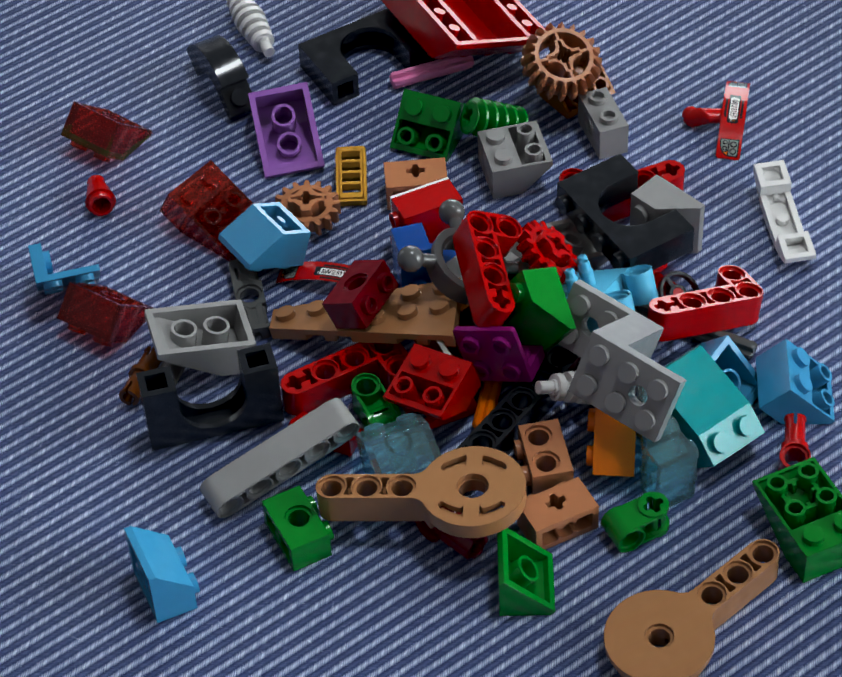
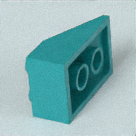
M701 345L696 346L665 366V368L686 379L669 423L693 468L714 467L765 433L750 402Z

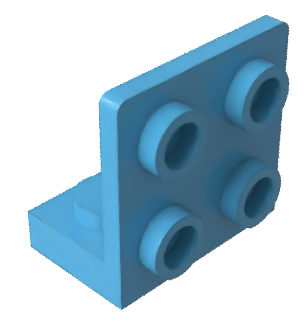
M41 243L28 246L37 291L44 290L45 295L64 291L63 286L76 284V288L92 286L95 284L94 280L100 278L99 264L53 273L49 250L42 251Z

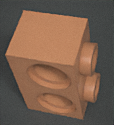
M558 419L518 425V439L513 440V449L516 460H522L523 462L521 468L525 474L526 486L530 487L531 494L540 493L560 482L574 479V470Z

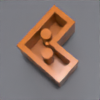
M596 407L589 408L587 431L594 432V445H587L586 466H593L592 475L634 477L636 431Z

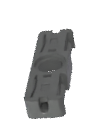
M238 259L229 261V272L235 300H242L248 295L258 297L253 302L242 300L254 338L256 336H261L262 339L270 338L272 335L269 330L270 323L267 317L266 299L258 272L246 269Z

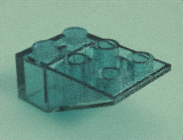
M638 385L637 399L646 403L648 398L647 392ZM673 416L670 417L661 439L655 443L636 432L640 488L644 494L648 492L664 494L668 498L669 507L693 497L695 480H697L696 467L699 451L694 441L687 439L681 432L677 420Z

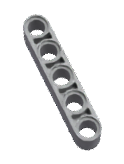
M340 398L331 399L210 475L202 482L200 492L219 518L229 517L352 439L358 433L360 425Z

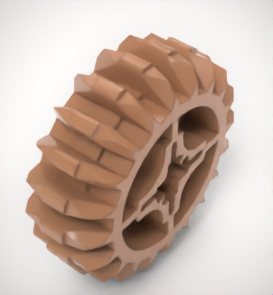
M550 22L545 29L539 27L535 35L531 34L528 37L526 45L522 49L523 56L520 63L524 67L522 71L523 76L529 77L528 86H538L536 90L537 95L545 91L548 93V100L553 95H557L559 101L562 102L567 95L573 101L578 94L585 95L588 89L591 90L595 86L596 79L601 74L602 58L598 57L600 47H593L594 38H585V30L578 33L575 31L574 24L567 29L563 22L555 28ZM549 47V54L545 58L540 59L539 52ZM578 65H583V72L574 77V69Z

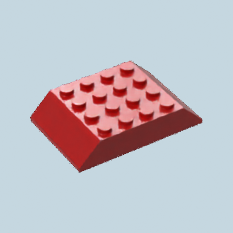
M381 0L427 54L434 59L522 52L528 37L531 34L535 35L539 27L545 29L519 0Z

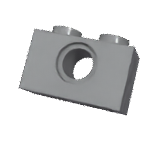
M604 87L588 91L585 95L578 94V122L598 158L603 159L627 153L629 125L608 88Z

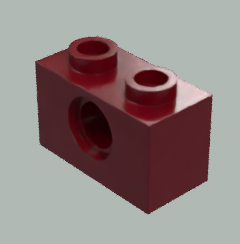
M384 259L354 260L323 301L322 305L337 329L367 328L399 284Z

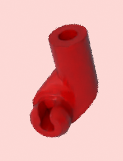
M688 106L682 112L683 121L687 126L693 128L710 123L720 124L722 108H696Z

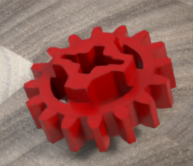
M533 220L522 227L523 233L518 239L519 245L516 247V250L522 253L521 260L529 263V269L556 267L561 284L563 285L566 278L564 271L567 268H574L575 271L578 270L575 263L577 256L572 253V245L566 244L564 242L565 236L553 226L549 229L544 221L538 223L536 220Z

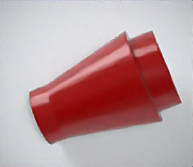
M93 175L87 180L85 205L94 215L105 216L113 210L116 204V197L102 176Z

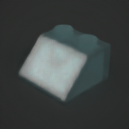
M403 414L398 416L394 422L387 424L373 423L364 427V431L355 433L363 471L366 474H416L424 471L432 461L441 456L429 423L420 414Z

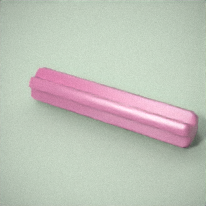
M473 56L446 57L394 71L389 76L390 82L394 89L470 69L474 65Z

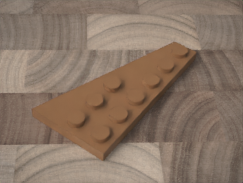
M433 282L420 285L409 284L402 288H396L367 328L337 329L322 305L323 300H315L308 304L296 306L285 305L279 309H273L269 326L273 339L308 340L312 336L317 335L324 336L326 341H337L338 336L351 337L352 342L399 344L405 339L416 340L419 345H430L431 340L444 341L445 346L456 347L457 342L453 330L456 326H459L462 304L442 294Z

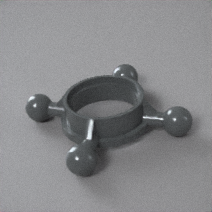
M448 199L440 205L439 217L450 228L438 234L432 244L431 254L423 253L418 247L408 245L399 251L397 261L401 269L407 272H415L422 266L425 267L431 281L442 294L455 302L469 305L463 281L449 270L443 257V250H455L453 235L462 223L465 215V209L461 202L456 199ZM522 256L518 257L514 262L506 261L503 258L507 275L511 274L514 277L522 270H529L530 265L528 262L521 260Z

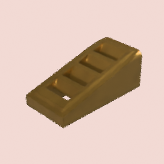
M364 146L337 147L335 149L336 192L338 193L341 206L367 205L366 148ZM361 190V192L343 193V191Z

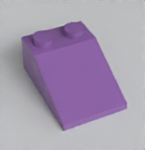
M307 82L248 93L265 179L325 167Z

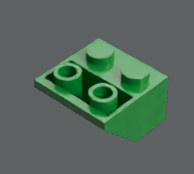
M404 89L390 148L430 158L445 157V161L448 162L463 136L459 124L460 115L465 103Z

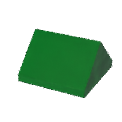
M509 528L497 533L499 616L551 615L555 613L553 554Z

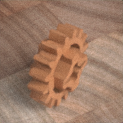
M305 180L304 185L301 186L293 182L291 190L284 187L282 188L283 195L275 196L276 202H280L310 232H315L319 236L322 235L321 229L332 230V222H339L341 204L338 193L332 192L330 185L322 188L321 181L310 185L309 180Z

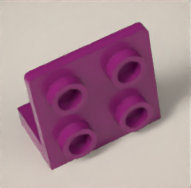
M456 326L453 330L463 359L473 363L480 381L532 382L546 356L542 345H522L516 329L512 326L481 328L477 326Z

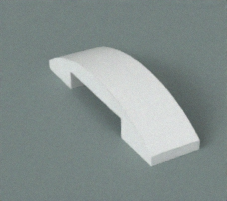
M784 160L754 164L755 183L763 217L779 257L784 263L816 259V252L809 232L803 229L791 194L792 182Z

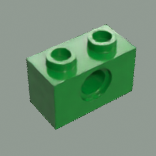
M300 485L262 501L264 522L293 571L332 556L330 542L334 540L332 528L327 520L321 521L314 498L312 496L307 497Z

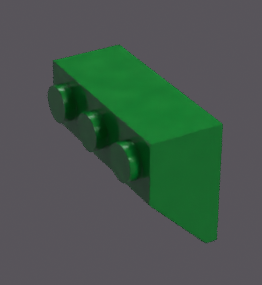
M556 267L522 270L509 281L515 301V308L502 326L514 327L522 345H542L544 353H547L576 329Z

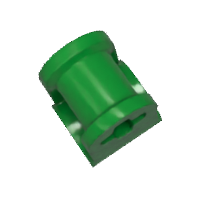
M362 373L355 376L351 383L352 407L362 422L367 435L372 439L382 430L392 426L396 428L403 426V418L398 405L383 399L386 389L380 379L372 373Z
M659 492L645 493L628 503L608 510L602 517L600 524L620 552L627 553L633 551L640 545L663 536L669 530V518L666 515L669 511L668 498Z

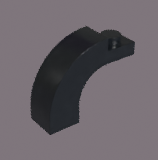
M216 35L189 45L186 51L197 76L205 73L209 76L218 92L229 120L251 112L248 93H252L247 82L249 76L231 44L224 37Z

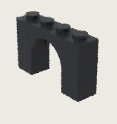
M388 8L298 44L300 67L333 106L359 96L358 73L346 60L356 52L368 49L386 51L392 54L404 68L435 60L427 54Z
M621 154L557 183L555 202L561 214L568 216L578 232L585 234L592 242L595 250L599 253L602 252L614 269L648 264L655 270L693 251L694 227L676 209L641 225L618 224L602 214L608 208L631 198V193L638 189V171Z
M270 343L237 350L240 370L239 382L230 394L211 403L195 404L179 398L170 366L136 373L152 451L284 421L278 367Z

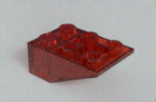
M210 160L171 191L159 211L182 234L224 259L231 261L237 258L218 239L219 233L254 203Z

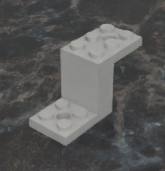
M582 280L575 281L568 295L567 302L576 329L558 343L581 357L568 391L652 442L659 441L686 382V379L651 359L664 328ZM589 317L597 321L599 329L590 332L587 327ZM641 386L646 390L648 395L646 403L637 399L635 395L636 387Z

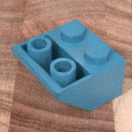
M280 202L256 203L247 208L219 233L218 239L246 269L259 272L270 268L288 269L292 266H302L311 232Z
M787 339L756 357L759 409L781 424H785L784 417L790 413H794L795 424L797 423V413L806 416V424H831L835 422V402L831 386L832 374L825 364L817 362L803 348L797 347Z

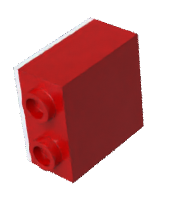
M448 177L390 196L391 213H389V220L392 228L422 222L429 243H433L439 233L450 228L439 217L440 205L448 199H456L463 205V198Z

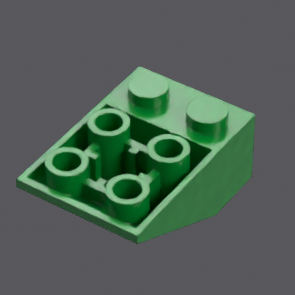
M814 457L752 481V485L783 554L803 583L842 568V494Z

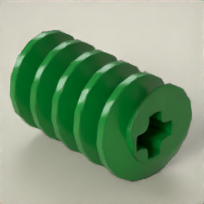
M474 97L469 99L464 105L459 125L463 134L469 135L472 133L473 136H477L478 131L528 122V114L522 106L503 104L502 102H493L492 100Z

